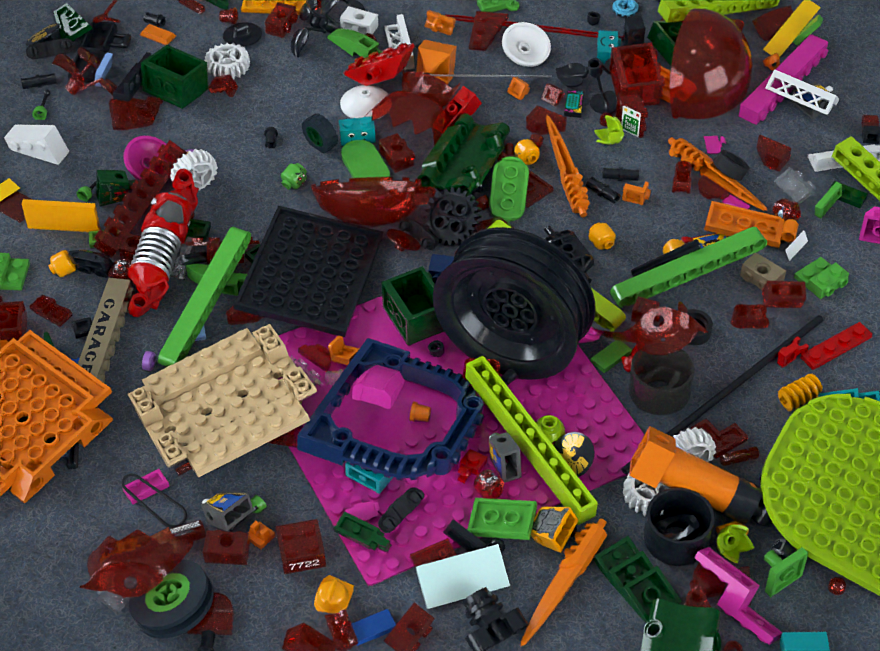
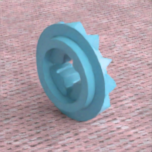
M616 0L613 3V12H616V15L621 14L622 17L624 15L627 17L630 15L635 16L639 6L634 0Z

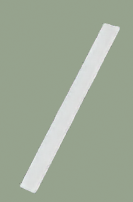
M422 75L450 77H551L529 75Z

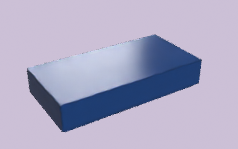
M386 609L354 622L352 626L351 624L348 625V630L358 646L397 630V625L389 610Z

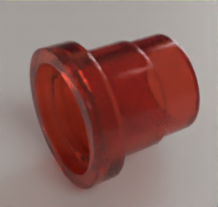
M237 9L221 10L219 13L220 21L236 24L238 21Z

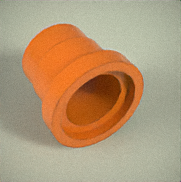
M413 401L410 421L428 422L431 407L420 405L418 402Z

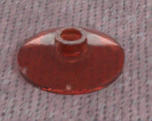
M389 229L387 231V236L395 244L396 249L400 251L405 249L418 251L420 249V243L411 235L397 229Z

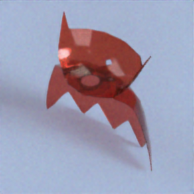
M403 65L402 90L391 92L369 111H373L371 121L390 113L393 127L412 120L415 135L432 128L435 146L444 129L446 113L443 107L451 100L460 83L452 89L444 81L430 74L416 71L404 73Z
M678 302V311L669 307L666 308L665 306L650 309L636 324L623 332L592 328L608 339L636 343L639 354L641 349L649 355L671 354L689 344L698 330L708 333L704 327L688 315V309L682 302ZM657 315L663 316L664 321H661L659 326L655 327L653 319Z
M168 527L151 536L146 535L139 529L121 540H116L109 535L89 555L87 567L91 579L88 583L79 586V588L109 591L123 598L141 597L163 581V578L190 551L194 542L190 540H177ZM129 576L137 580V586L133 589H129L124 585V580Z

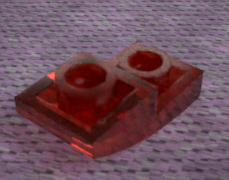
M44 295L38 297L29 306L33 312L59 327L73 315L70 309L57 305L55 299Z

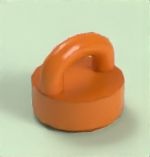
M774 53L765 58L763 63L765 67L768 66L771 71H774L780 65V57L778 53Z

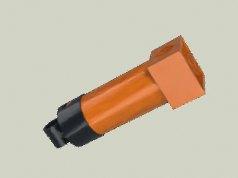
M649 426L631 458L629 476L655 489L661 483L670 488L693 490L706 498L713 509L743 525L752 517L758 524L770 527L772 521L765 508L763 498L761 499V486L677 447L676 438Z

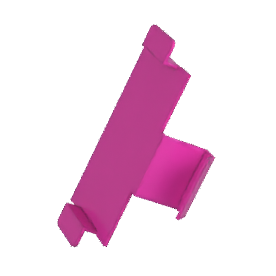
M704 136L707 154L720 153L722 143L726 144L723 136L720 137V141L718 136Z
M731 194L722 201L725 204L745 209L751 207Z
M361 499L351 502L352 508L345 510V512L365 521L379 516L377 511L380 510L378 502L374 503L373 500L363 503Z

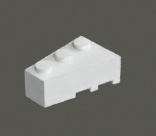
M14 125L4 137L12 151L57 165L69 153L55 125Z

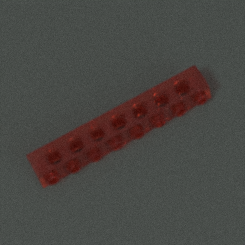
M171 140L166 145H161L157 151L158 157L153 156L148 163L150 168L147 169L145 167L140 174L142 179L140 181L136 179L131 186L133 190L131 194L129 192L125 194L121 200L124 202L123 205H117L113 211L115 216L113 218L109 216L103 225L106 227L104 231L100 229L94 237L97 241L93 247L108 257L112 258L147 210L151 201L172 174L171 169L174 168L173 164L178 162L177 158L180 159L183 157V154H187L185 150Z

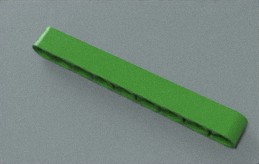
M236 227L229 229L158 356V363L160 365L168 367L183 360L188 355L249 245L251 239L249 231Z
M757 227L748 228L618 283L611 288L610 295L619 308H623L622 306L636 304L756 253L767 245V240Z

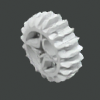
M228 42L224 45L220 44V46L214 45V48H210L209 52L206 53L204 60L207 62V72L210 76L213 75L214 79L219 77L220 80L223 78L228 80L230 77L234 80L235 76L240 78L241 74H245V71H248L250 64L249 54L245 47L235 46L234 43L228 44Z
M194 149L193 152L188 151V154H183L182 158H177L178 162L173 164L174 168L171 169L172 174L170 175L173 182L178 170L187 169L192 174L194 187L200 190L210 185V181L215 179L214 175L217 174L216 170L218 167L215 159L209 152L202 149Z
M694 427L692 430L687 428L685 432L680 431V434L674 435L677 447L707 462L714 459L713 455L716 453L715 442L710 434L702 428L697 429Z
M628 474L627 479L624 481L623 494L625 496V503H629L630 509L635 508L636 514L643 511L645 516L651 499L659 492L670 489V487L659 483L655 489Z

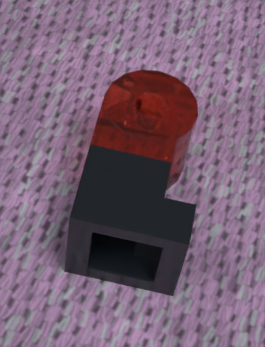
M863 114L861 122L863 143L879 144L880 127L878 115ZM867 134L874 135L875 139H867Z

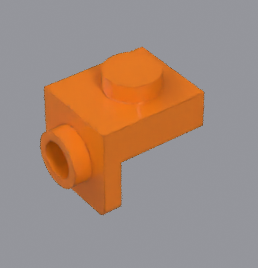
M337 336L328 345L332 362L345 365L350 363L360 349L345 345L342 336Z

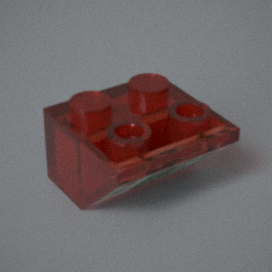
M638 90L618 92L615 117L620 121L624 131L643 138L644 131L647 130L645 119L648 118V110L644 108L643 96L640 97Z

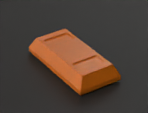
M151 24L140 34V36L164 45H168L176 37L174 33Z

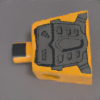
M541 507L534 518L531 536L538 544L557 552H562L578 522V518L570 507Z

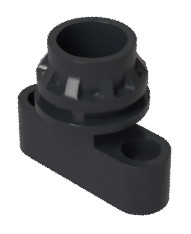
M487 587L474 592L462 602L466 607V617L468 619L472 618L469 622L470 625L478 624L480 627L465 638L472 651H486L516 634L517 630H523L529 625L519 607L501 615L499 610L504 605L502 602L497 603L499 598L497 595L490 593Z

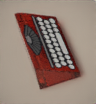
M201 520L160 532L165 550L206 538Z

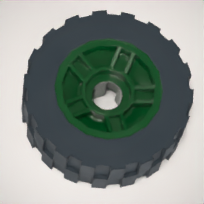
M314 113L303 121V134L309 144L318 151L326 153L338 144L336 130L323 115Z

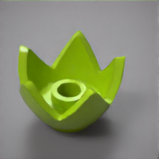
M606 115L605 119L608 128L594 130L601 139H597L596 142L604 145L618 144L624 137L623 127L618 118Z
M546 415L535 422L551 443L565 435V426L555 416Z
M742 525L724 527L719 532L716 541L719 553L728 560L738 564L740 552L754 549L753 543L746 535L749 528Z

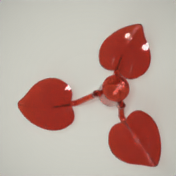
M83 47L78 48V54L88 63L81 73L76 67L75 62L65 54H58L54 58L52 64L60 66L72 74L69 82L65 85L66 90L72 95H76L80 89L84 91L98 82L112 96L118 87L108 78L105 80L99 78L84 85L83 74L90 65L98 69L101 62L95 55Z

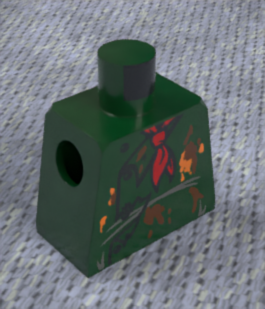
M97 170L96 196L100 207L128 200L129 191L138 190L137 179L128 180L126 172L123 170Z

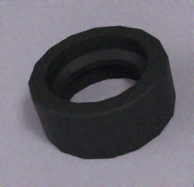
M721 150L714 160V165L722 173L735 180L741 181L749 170V166L744 160L727 150Z
M689 309L681 312L677 317L675 333L678 339L685 344L693 346L702 345L711 337L713 322L707 313L697 309ZM697 322L703 325L705 330L690 332L683 327V324Z

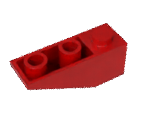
M463 86L431 126L443 134L447 127L454 126L461 114H469L471 116L482 103L475 93Z

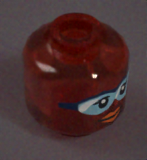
M787 198L776 201L772 209L774 216H779L785 221L788 219L796 221L801 215L799 204Z

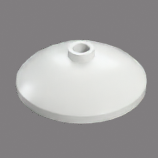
M527 22L512 24L506 29L502 37L504 52L513 62L526 67L538 66L550 54L551 43L547 34L534 24Z
M360 85L348 90L342 96L340 105L343 113L350 118L373 116V120H376L388 113L391 108V98L385 90L377 86Z

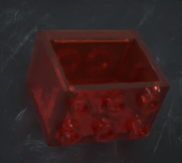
M652 43L612 47L609 71L619 109H623V106L632 108L660 104V98L663 97L662 86H665V79L660 74L661 64L660 62L657 63V50L653 48Z

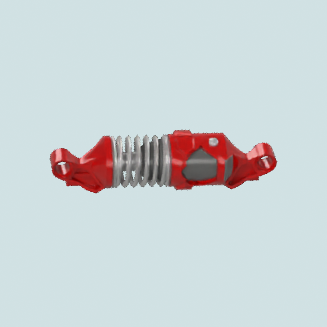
M187 169L177 171L172 182L175 190L157 194L151 201L152 206L142 224L141 238L128 269V277L139 292L133 295L128 305V312L133 317H140L151 308L157 310L159 302L165 297L169 289L168 281L177 253L184 244L191 215L198 205L197 193L199 188L194 187L192 174Z

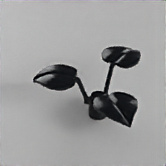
M306 0L299 13L300 19L305 21L313 14L320 19L319 25L322 29L304 27L303 30H297L291 40V51L294 56L299 57L309 38V31L323 33L327 31L332 33L339 28V23L328 15L339 0H322L321 15L326 17H321L313 11L318 4V0Z
M632 52L613 56L604 65L600 59L592 58L588 61L586 69L580 63H570L563 67L555 68L556 75L560 82L567 87L580 86L583 83V78H586L588 73L592 77L597 78L600 94L592 96L590 107L597 113L610 115L617 109L618 97L611 90L603 92L600 76L603 70L610 75L612 73L611 70L632 68Z

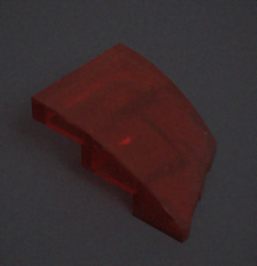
M150 96L146 100L132 98L130 101L111 99L109 107L113 130H129L152 125L163 100Z

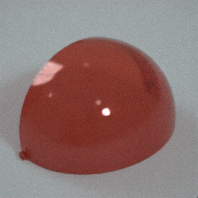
M693 8L686 15L681 25L673 52L670 72V106L674 119H678V117L708 119L723 115L734 109L744 99L749 90L753 71L749 43L741 29L731 19L721 13L709 9Z

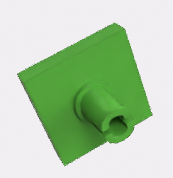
M803 547L784 560L774 550L769 551L764 556V561L772 567L770 568L765 592L770 597L803 575L808 557V552Z

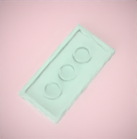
M498 544L415 567L427 609L465 599L484 587H487L489 591H494L510 586Z

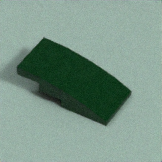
M629 536L593 557V560L608 581L645 623L649 622L652 600L663 599L677 604L682 602L659 567L652 565L643 550L639 552Z

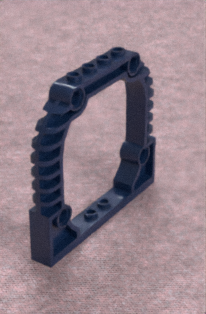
M367 338L309 418L310 421L306 422L297 436V450L339 465H343L347 461L352 466L358 465L363 470H373L374 474L381 473L386 478L396 477V480H403L404 478L417 480L419 476L426 475L427 478L434 474L445 475L450 472L454 464H458L461 452L466 451L469 439H473L475 436L476 427L481 426L484 419V414H482L483 400L476 396V391L470 382L463 378L462 374L453 373V370L449 368L447 370L442 369L441 365L433 366L429 361L421 362V359L417 357L412 359L410 358L409 351ZM375 365L398 370L404 380L441 391L457 402L456 420L443 441L434 442L425 449L424 453L413 455L394 453L352 438L351 430L344 427L338 428L331 414L336 407H340L342 399L345 395L349 394L351 386L356 379Z

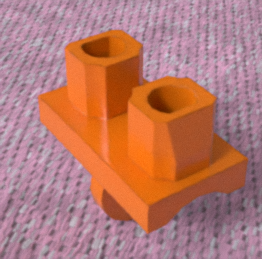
M429 10L427 11V20L424 27L430 28L433 32L438 31L451 35L456 19Z

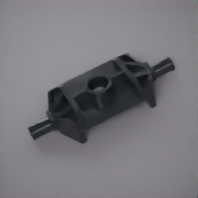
M546 226L544 231L548 237L545 240L566 253L582 270L588 282L591 283L592 280L586 272L594 265V258L578 237L570 230L554 232L551 226Z

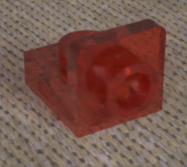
M228 74L214 77L208 89L211 94L225 91L229 97H233L238 89V85L232 76Z

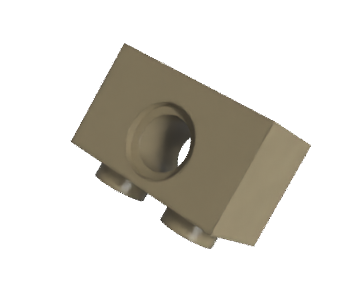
M754 253L742 264L740 276L746 282H751L761 291L771 295L784 283L786 270L758 253Z

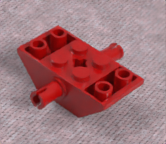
M402 43L395 49L389 47L383 50L382 53L373 52L366 58L360 56L355 59V62L348 65L349 68L344 71V74L364 86L392 79L407 66L414 49V43L408 45L407 43Z

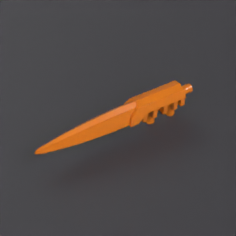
M547 115L548 131L560 170L561 183L573 213H579L582 218L586 217V210L590 203L587 194L588 189L582 187L583 182L581 180L583 176L579 174L577 167L574 166L558 129Z
M672 137L669 138L668 143L671 145L670 156L681 157L680 161H682L683 165L694 166L693 170L700 171V175L704 178H709L743 201L763 211H767V207L742 184L722 173L714 165L711 157L683 138L677 140Z
M600 518L596 524H586V529L575 533V542L578 545H572L570 548L565 549V559L560 563V569L539 602L526 628L520 646L526 645L561 602L577 577L587 569L607 537V533L603 529L607 524L604 519Z

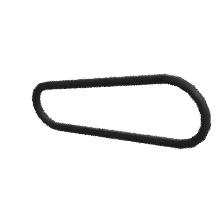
M130 473L123 477L121 482L122 488L162 524L169 528H176L184 524L187 519V512L181 504L137 474ZM131 476L136 477L177 505L184 513L182 522L176 525L166 523L126 488L125 480Z

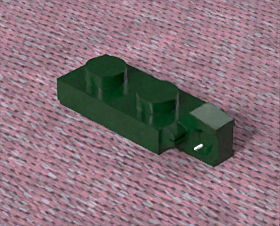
M347 512L342 514L333 528L334 532L374 551L378 548L388 552L392 546L390 540L384 538L385 534L380 531V528Z

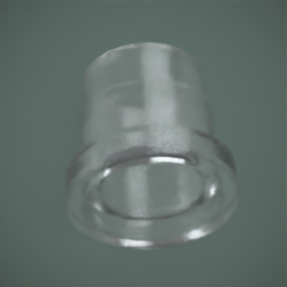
M345 369L327 371L325 374L326 385L333 386Z

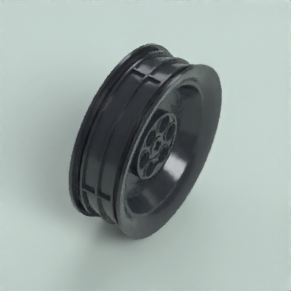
M488 228L467 237L457 249L453 262L437 278L433 290V305L436 316L451 341L472 360L484 356L499 374L503 375L508 369L514 370L517 374V379H543L554 376L564 370L572 361L576 353L577 344L589 332L596 312L592 288L578 265L566 253L549 241L532 233L514 228Z

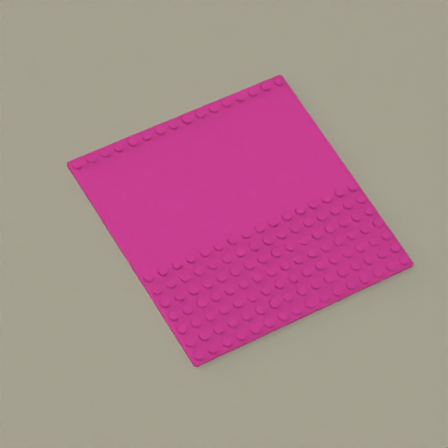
M382 296L357 305L346 336L343 337L345 345L360 348L366 339L370 338L409 351L410 358L412 359L417 357L421 359V362L429 361L433 366L441 365L442 369H452L453 373L462 374L463 378L467 381L465 378L466 364L473 360L451 341L445 331L408 346L383 309ZM299 327L278 336L285 344L288 355L296 367L300 366L317 389L314 395L304 399L301 404L310 418L348 365L332 362L328 345L337 335ZM439 340L443 343L444 354L441 357H433L430 354L428 345L432 341ZM578 344L572 361L558 374L536 380L516 379L507 386L535 422L546 415L555 416L565 426V434L579 432L586 435L592 441L595 451L593 463L585 474L578 477L588 491L625 476L621 468L631 461L645 434ZM404 380V385L391 409L383 408V406L352 399V385L349 394L344 396L340 407H336L331 417L338 428L344 427L351 430L352 438L394 453L404 455L422 454L430 444L443 441L456 420L457 402L441 391ZM413 401L418 402L420 405L431 407L428 422L410 421ZM484 401L482 414H484L481 426L476 427L475 436L473 439H469L466 451L461 452L458 464H454L448 474H434L428 478L426 475L419 476L417 480H410V478L396 480V477H393L380 494L347 477L345 462L343 465H339L297 450V436L306 423L282 435L334 527L345 510L352 508L351 502L361 499L363 503L371 500L374 503L378 502L380 510L377 512L379 516L365 520V522L379 528V519L397 498L412 487L423 491L424 499L421 500L420 504L392 532L384 533V538L390 540L392 545L388 552L378 548L375 551L368 549L338 534L367 585L372 586L414 568L415 565L411 557L446 542L451 551L460 548L461 546L445 535L443 531L453 519L464 528H468L475 498L536 501V514L541 507H554L561 504L521 450V478L505 483L501 482L490 458L489 437L493 433L503 434L507 433V431ZM469 449L487 456V463L478 475L471 473L465 484L457 481L460 475L458 473L460 461ZM487 470H489V472L492 471V473H494L499 480L496 479L495 481L494 479L493 482L491 481V483H486V479L490 478L491 476H494L488 474ZM482 475H486L484 481L481 480ZM446 546L415 559L417 564L420 565L425 560L427 562V559L430 561L431 558L439 557L436 551L443 548L448 553Z

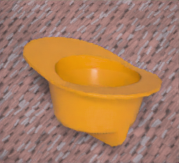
M328 575L322 580L314 601L316 610L319 612L342 614L349 605L354 585Z

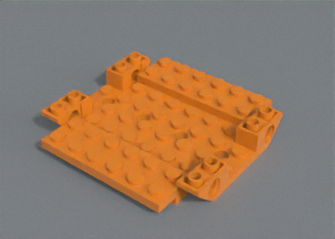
M31 330L18 341L14 338L9 342L7 340H0V497L11 487L10 492L23 503L31 499L55 476L51 466L73 445L78 442L83 447H86L113 421L111 416L100 408H96L112 393L111 388ZM22 417H28L25 422H19ZM51 437L56 438L52 443H46L47 439Z

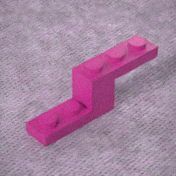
M707 547L698 551L695 559L700 562L701 566L714 572L721 581L728 583L717 604L723 609L724 613L734 617L740 622L742 627L751 630L764 643L770 645L779 640L782 632L748 606L760 585L711 548Z

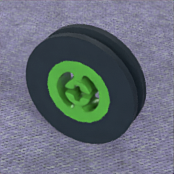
M186 559L170 560L155 566L140 578L131 592L129 611L140 629L148 636L161 639L175 637L189 631L205 617L213 602V586L202 567L194 561Z

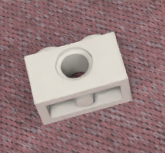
M348 6L340 17V29L353 30L368 37H371L378 27V14Z

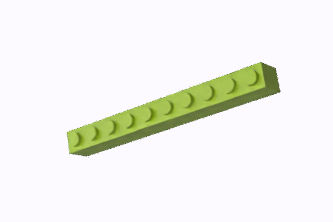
M481 356L467 363L465 378L470 382L471 386L507 433L510 434L562 505L572 509L578 518L577 524L580 525L595 517L598 502L486 358Z

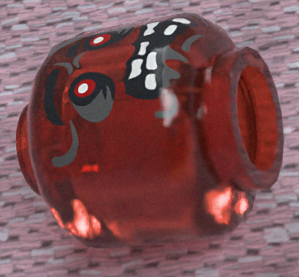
M125 258L116 260L108 272L109 278L130 280L128 269L131 261Z
M486 469L476 475L474 488L483 498L497 499L503 493L504 481L495 471Z

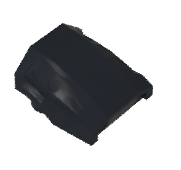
M85 249L72 250L68 253L72 263L78 264L77 269L82 273L91 274L92 269H95L94 273L104 278H108L109 273H113L114 263L106 254Z

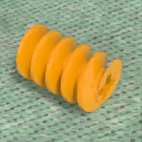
M811 373L782 387L778 391V397L784 408L791 412L794 408L804 405L806 401L809 402L812 398H818L819 392L822 391L823 387L820 380Z

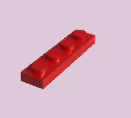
M858 322L801 354L800 358L812 370H815L869 340L873 334L861 322Z

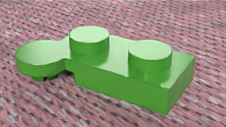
M477 0V5L482 14L503 9L510 11L519 9V3L516 0Z

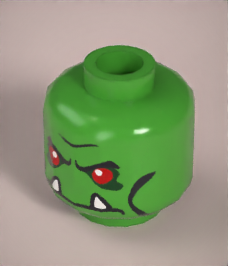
M298 163L289 164L281 173L282 185L287 189H298L307 179L306 169Z

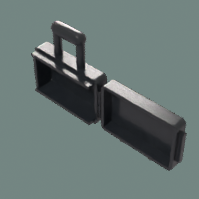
M92 20L90 25L93 29L86 32L84 39L81 41V50L73 58L74 62L72 67L69 68V81L95 83V73L105 54L109 52L110 47L125 49L128 47L132 36L130 34L117 33L118 29L115 22ZM115 37L124 38L122 43H113Z

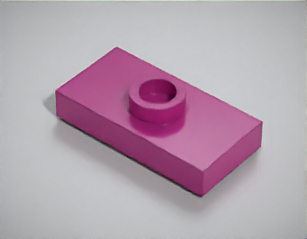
M160 469L142 477L160 491L169 487V482ZM139 479L125 485L140 500L158 493ZM123 489L131 504L133 505L137 503V501Z

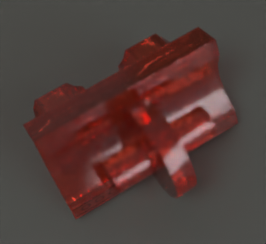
M346 609L335 614L325 615V620L337 651H346L358 645V639Z

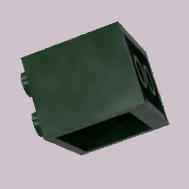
M165 45L141 62L142 90L179 108H185L208 89L207 62L172 46Z
M423 266L381 282L382 307L408 346L444 332L433 305L435 283L431 274L426 272Z

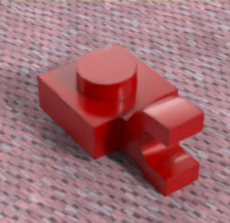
M796 337L792 344L783 347L779 351L777 364L782 368L794 361L799 354L807 351L809 345L799 346L800 338Z
M469 449L460 461V468L458 469L460 475L457 481L465 484L471 473L478 475L487 463V456Z

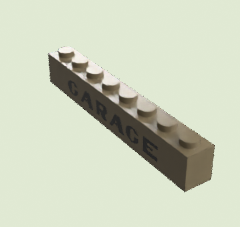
M108 278L78 365L103 383H105V372L110 369V357L115 354V342H118L120 339V328L125 325V313H129L128 305L130 299L135 294L131 280Z

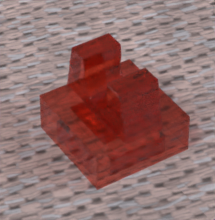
M547 83L541 100L557 106L559 101L563 99V90L551 83Z

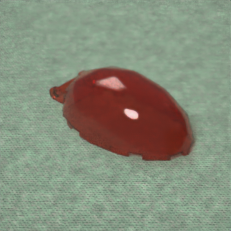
M393 177L349 178V182H339V179L320 181L319 186L311 184L317 204L328 214L343 222L372 227L395 224L413 215L419 205L427 204L430 198L436 194V190L433 187H421V179L417 178L414 182L410 181L408 177H402V181L393 180Z

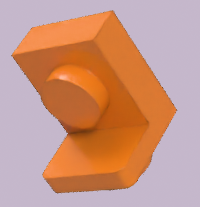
M645 181L643 188L625 183L622 200L643 205L645 199L649 200L651 189H648L649 182Z

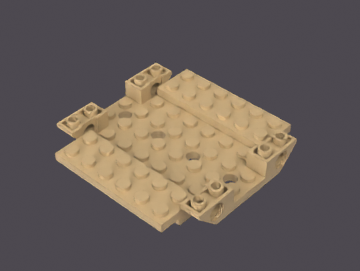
M270 324L252 332L253 335L246 328L226 339H222L142 379L144 386L128 394L142 424L168 468L187 459L197 476L201 477L310 421L308 414L299 402L314 395L317 389L300 366L296 367L288 355L285 344Z

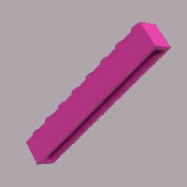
M810 34L775 70L802 81L805 75L808 76L813 66L816 67L820 59L827 56L828 41ZM772 73L740 104L739 117L757 125L760 121L765 120L769 111L772 112L778 102L781 103L785 97L765 88ZM774 80L771 87L778 89L783 87V84L778 80ZM791 86L787 88L789 94L792 92L794 87Z

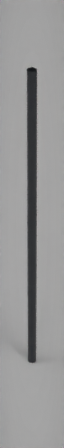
M816 316L666 434L674 437V435H678L680 431L686 429L778 357V353L783 347L792 344L796 337L801 339L823 322L822 316ZM630 462L621 468L625 475L630 472Z

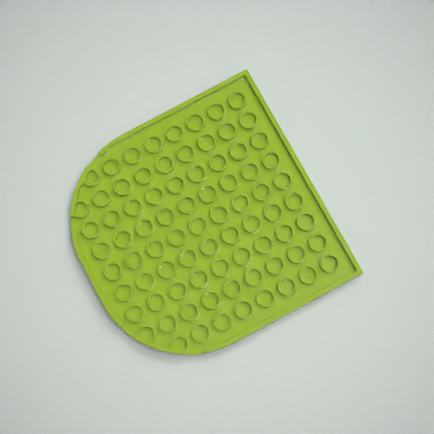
M851 394L821 396L810 400L806 405L796 409L780 432L767 456L761 474L763 502L771 521L797 550L803 547L808 552L809 558L880 596V401L864 397V399L851 397Z

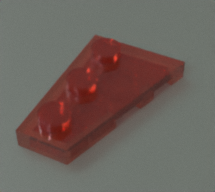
M476 11L469 50L486 51L493 42L496 33L502 29L503 23L508 20V14Z

